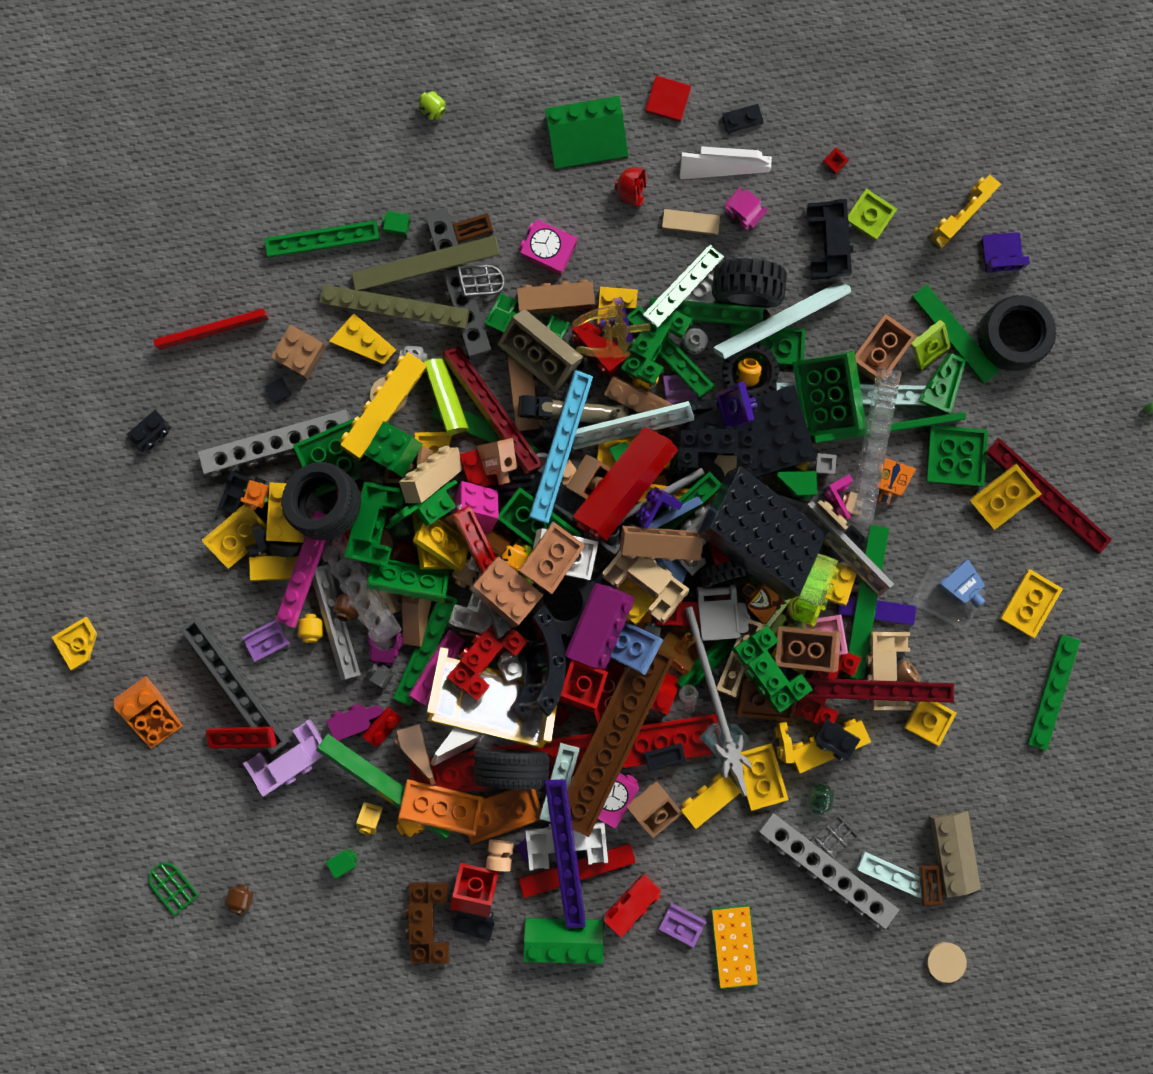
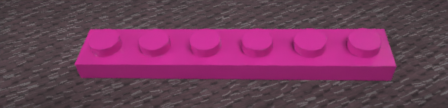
M315 511L312 519H320L326 516V514ZM305 537L276 621L290 627L296 626L326 541Z

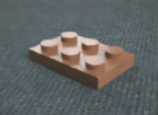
M552 522L519 569V572L549 594H553L585 545Z

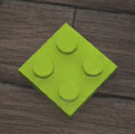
M865 189L848 214V222L876 242L897 211V208L868 189Z
M941 320L930 326L927 331L915 338L911 343L916 365L921 370L951 348L946 325Z

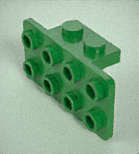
M454 480L451 483L448 481L422 503H412L410 506L405 507L389 519L391 523L386 527L390 529L414 512L418 514L426 527L457 507L446 492L456 485L457 481Z

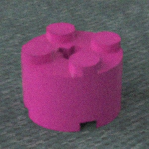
M740 186L724 204L725 214L731 219L737 218L740 221L739 225L745 231L753 229L768 210L766 207L762 209L759 206L762 202L747 189L742 191Z

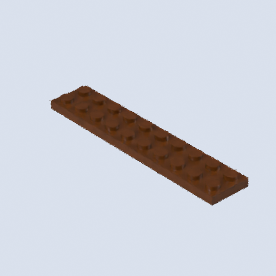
M658 650L645 675L626 666L567 789L573 830L587 837L590 836L674 659L673 656Z

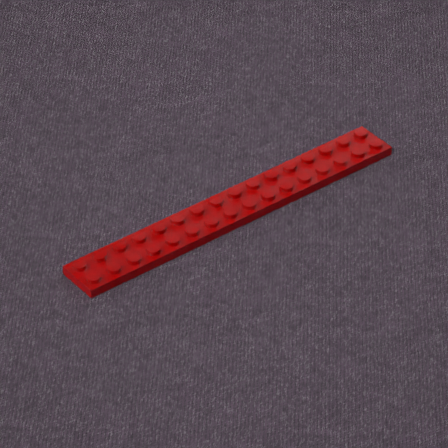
M716 714L642 725L622 768L645 765L646 760L643 752L677 743H682L685 758L717 754L714 744H718L721 747ZM594 732L551 739L550 743L546 742L543 748L515 744L488 749H518L546 752L549 756L548 778L550 779L560 743L578 747L579 753L573 776ZM477 750L462 752L434 766L431 765L435 780L433 786L459 792L489 789L477 786L473 781L474 754ZM409 761L411 780L431 785Z

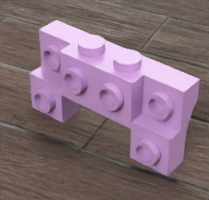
M308 719L304 724L292 730L300 744L269 764L262 752H259L255 757L243 763L263 797L284 783L288 786L296 780L295 776L301 772L304 775L313 769L311 765L324 757L316 751L323 740L311 719Z

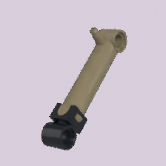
M519 396L518 417L559 420L564 401L553 400L550 397ZM585 403L579 422L602 423L630 416L631 408L625 405L608 406Z

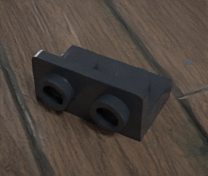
M154 410L126 435L139 451L144 452L152 449L155 445L154 442L159 438L162 439L167 436L171 426L157 410Z
M827 718L814 737L818 748L823 751L830 750L834 753L833 756L840 761H844V759L850 761L851 754L861 740Z
M457 911L453 930L490 941L497 917L493 916L494 913L491 911L489 918Z

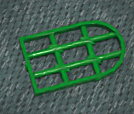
M167 862L160 863L151 870L149 884L174 916L199 896L180 872V869L173 864ZM164 865L171 866L175 871L169 873ZM159 866L168 875L164 880L160 879L154 872ZM176 873L185 881L183 886L179 885L173 878ZM152 874L159 882L156 887L152 883ZM172 880L178 890L171 893L164 883ZM186 886H189L196 895L192 899L183 890ZM163 887L170 897L165 900L157 889ZM179 892L189 901L184 906L175 898ZM170 900H174L180 908L176 913L167 903Z

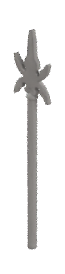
M691 606L685 608V612L725 744L724 749L718 744H714V748L720 756L726 758L722 768L723 778H727L730 769L742 796H747L742 764L747 768H752L749 760L740 754L743 747V736H738L736 744L731 738Z

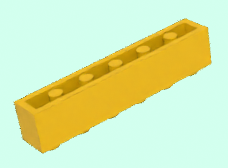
M409 352L405 356L401 355L396 362V369L388 372L383 387L378 386L373 394L375 398L372 402L368 401L362 409L364 411L362 416H357L351 424L353 427L349 433L345 432L340 439V448L358 461L363 458L366 449L382 422H389L426 370L427 365Z

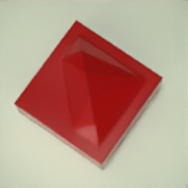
M837 147L822 160L834 174L849 161Z

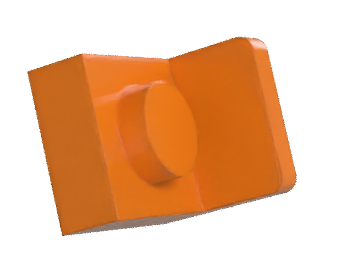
M249 480L244 498L241 497L240 501L245 503L244 507L249 509L263 508L269 486Z

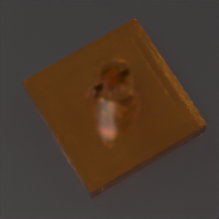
M673 625L664 637L659 650L673 656L674 659L671 665L686 676L699 657L695 645L696 638L695 636L690 637L691 633L685 634Z

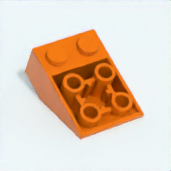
M147 676L114 698L115 710L150 749L183 727L159 690Z

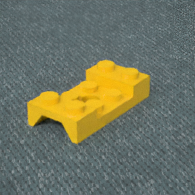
M991 175L986 179L982 177L969 191L971 196L967 200L970 202L955 218L952 215L947 220L943 218L933 229L932 233L934 235L930 240L942 249L1001 184Z

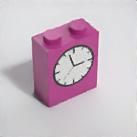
M536 219L535 223H531L528 228L527 234L529 235L526 241L523 240L520 244L521 258L562 276L578 243V238Z
M619 773L598 817L599 820L613 828L617 827L627 810V805L631 803L639 790L638 783H636L637 780L630 775L624 776Z

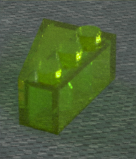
M821 554L817 555L800 594L792 619L815 627L820 610L825 611L828 602L825 596L826 594H831L834 585L830 583L831 579L836 580L839 571L836 568L838 560Z

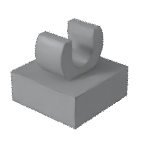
M817 453L815 465L817 474L835 475L837 455Z

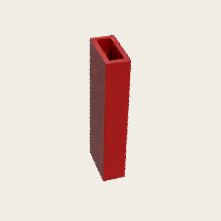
M644 427L573 515V518L578 522L576 525L584 532L589 530L588 532L594 538L598 539L600 537L607 541L677 453V447L669 438Z

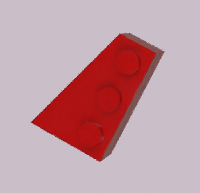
M643 872L603 914L604 922L622 938L633 927L635 921L647 912V907L651 903L654 904L661 897L659 894L661 889Z

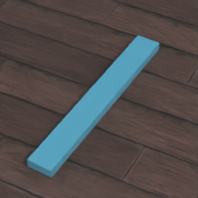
M576 370L573 372L529 515L531 519L544 523L549 522L593 379L591 375Z

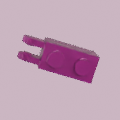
M358 703L348 707L349 711L342 714V711L330 714L331 718L327 720L333 738L339 741L369 729L372 725L371 719L380 716L383 713V708L380 705L366 708V705L360 706Z

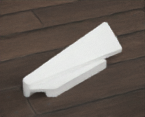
M701 146L700 154L682 152L680 179L770 172L772 157L762 156V152L758 150Z

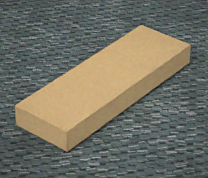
M664 209L662 229L718 236L720 216Z

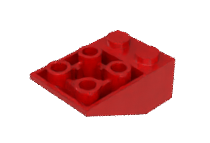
M572 327V342L576 347H581L585 351L587 360L589 362L593 361L597 365L596 370L602 377L606 376L609 379L621 369L627 356L615 342L578 327Z

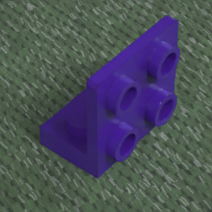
M1019 232L982 236L986 273L1023 270L1030 264L1029 256L1023 257Z
M655 486L653 490L651 489L648 492L645 506L638 510L636 521L647 529L661 504L670 510H673V508L680 510L683 503Z

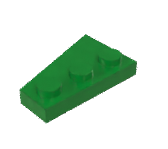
M952 353L947 354L919 397L918 402L945 414H951L966 360Z

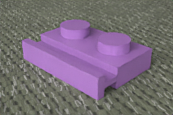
M676 374L663 376L665 396L668 402L676 403L699 399Z
M276 620L242 637L254 662L290 645L282 627Z
M670 903L658 929L694 948L706 924V920Z

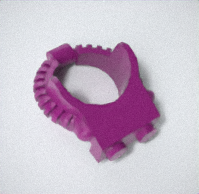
M385 617L383 621L380 620V622L373 624V627L369 630L367 643H369L370 649L368 653L371 655L373 663L380 664V662H385V665H392L398 657V650L403 646V630H401L399 624L393 622V618ZM384 625L391 626L397 633L396 643L389 650L380 649L374 639L376 631Z

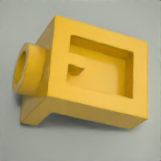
M364 802L356 822V829L364 835H375L383 807Z

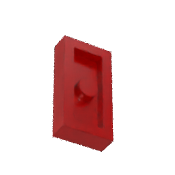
M387 707L363 734V738L378 748L403 718L397 712Z

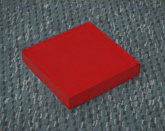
M656 75L645 112L681 122L692 85Z

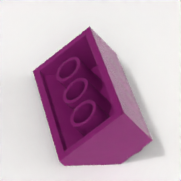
M595 583L565 656L591 667L605 669L617 644L621 630L625 625L629 611L632 609L635 597L619 588Z

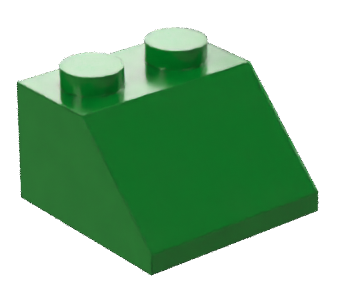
M816 471L777 472L773 476V482L791 499H797L798 502H809V500H812L817 495Z

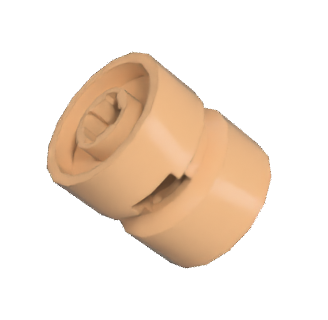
M489 840L488 852L490 855L487 856L485 868L495 871H510L512 859L509 856L513 854L514 843L504 840Z

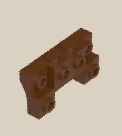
M414 881L409 883L410 903L409 907L405 909V917L409 919V927H406V939H409L410 963H450V941L434 942V904L449 903V882Z

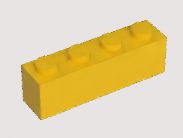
M853 718L844 722L845 726L842 728L861 739L855 749L871 743L861 720L856 721ZM815 735L810 737V741L805 744L801 741L792 745L794 766L798 773H803L835 758L833 756L834 753L830 750L823 751L816 746Z

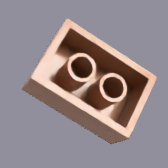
M885 314L856 352L857 370L875 384L880 385L913 342L916 335Z
M499 556L489 564L469 588L470 591L513 628L522 622L543 596Z
M790 626L778 627L775 660L778 666L825 672L838 671L841 632Z

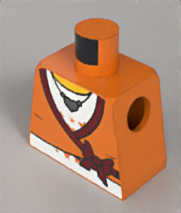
M762 582L757 588L747 583L742 589V592L749 597L745 603L747 607L769 628L791 601V599L784 600Z

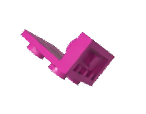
M850 474L824 488L825 493H823L825 500L834 507L832 511L837 516L841 515L845 520L850 519L851 516L839 493L850 488L849 483L853 481Z

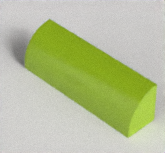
M444 359L424 361L427 365L425 371L447 437L469 431L447 363Z

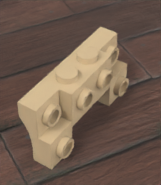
M621 551L618 552L613 561L602 572V578L615 588H618L626 578H629L656 600L648 609V613L662 624L668 620L689 592V588L674 578L668 569L658 566L654 559L650 560L640 556L627 558L621 554Z
M870 632L871 652L867 655L866 663L870 669V675H867V680L897 681L896 652H910V648H908L910 632ZM872 700V710H911L909 701Z

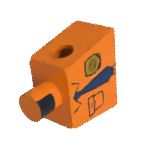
M884 457L878 458L873 482V489L881 492L878 502L889 505L892 496L897 498L902 496L916 468Z

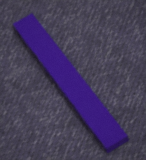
M566 779L546 780L545 788L566 928H585L586 918Z

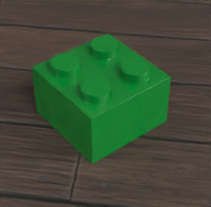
M383 421L364 455L397 475L404 477L423 444L409 434Z

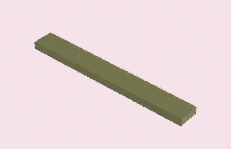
M491 236L352 272L355 290L363 291L500 256L497 237Z

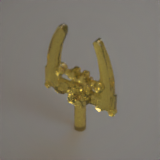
M623 303L589 311L575 319L573 325L579 326L585 322L603 317L605 320V328H602V331H605L603 338H606L608 345L607 348L578 346L576 351L587 356L603 358L630 356V353L627 352L629 341L626 342L628 333L650 331V323L627 326L623 321V317L626 318L625 313L622 311ZM610 317L615 318V324L612 327L609 324ZM613 336L617 339L618 346H613Z

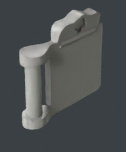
M729 584V587L703 589V587H696L701 638L703 641L740 638L741 634L748 632L750 616L747 613L746 605L744 603H737L735 584ZM730 594L731 600L704 602V596Z

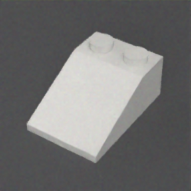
M547 529L537 530L533 549ZM573 536L582 542L585 547L565 576L590 580L598 542Z
M471 708L460 719L485 726L488 723L485 718ZM454 727L434 754L430 764L434 766L471 748L475 742L479 744L485 735Z

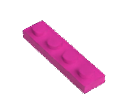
M447 630L408 695L410 698L422 706L428 704L440 648L448 649L447 657L455 659L465 642L463 638L451 630ZM444 668L443 677L449 668Z

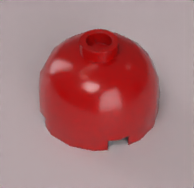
M639 167L625 169L620 174L619 179L615 181V191H618L619 198L626 204L641 206L643 204L645 196H641L643 187L646 188L647 186L646 171Z

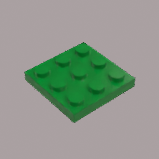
M930 425L926 482L984 487L987 455L984 452L987 450L988 430Z

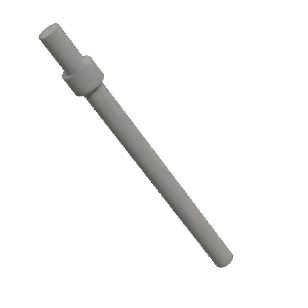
M700 468L666 487L663 491L672 494L705 475L704 471ZM645 499L636 504L619 525L623 524L624 520L635 515L641 507H644L647 500Z

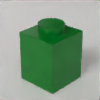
M387 211L386 216L382 217L381 227L384 229L385 234L408 238L411 223L410 215Z
M347 848L327 860L326 864L336 879L358 865L357 860L359 859L354 850L350 851Z

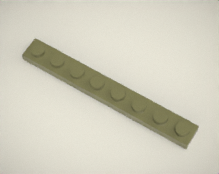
M329 285L322 286L319 301L322 305L466 329L469 317V310L464 308Z

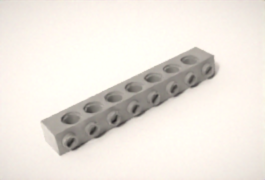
M342 410L199 451L198 455L203 473L211 478L221 476V472L228 470L229 472H236L242 466L253 467L259 465L258 462L266 460V462L277 460V456L280 455L285 457L296 454L291 442L293 436L299 435L300 441H303L310 437V433L313 430H318L321 433L328 430L331 425H339L351 420L349 412ZM280 440L282 442L281 447L274 449V442ZM257 446H263V451H262V453L259 454V455H256V454H255V449H256V447H257ZM244 451L243 459L237 460V453ZM225 456L226 462L223 465H219V458Z
M773 812L769 813L757 829L761 833L759 836L768 844L770 841L776 844L775 849L782 855L789 854L792 857L790 861L799 868L801 865L808 869L806 873L815 880L817 877L823 880L822 885L830 892L833 889L839 893L837 897L846 904L849 901L855 905L853 909L862 916L866 913L871 917L869 921L877 928L881 925L886 929L899 912L897 907ZM778 830L784 831V837L781 840L775 839V833ZM794 842H799L800 844L797 852L791 851V845ZM814 854L815 862L807 864V856ZM830 866L831 873L828 876H823V868ZM845 878L847 881L846 886L839 888L838 881ZM858 890L862 891L861 899L855 900L854 893ZM872 903L878 904V909L875 912H870L869 908Z

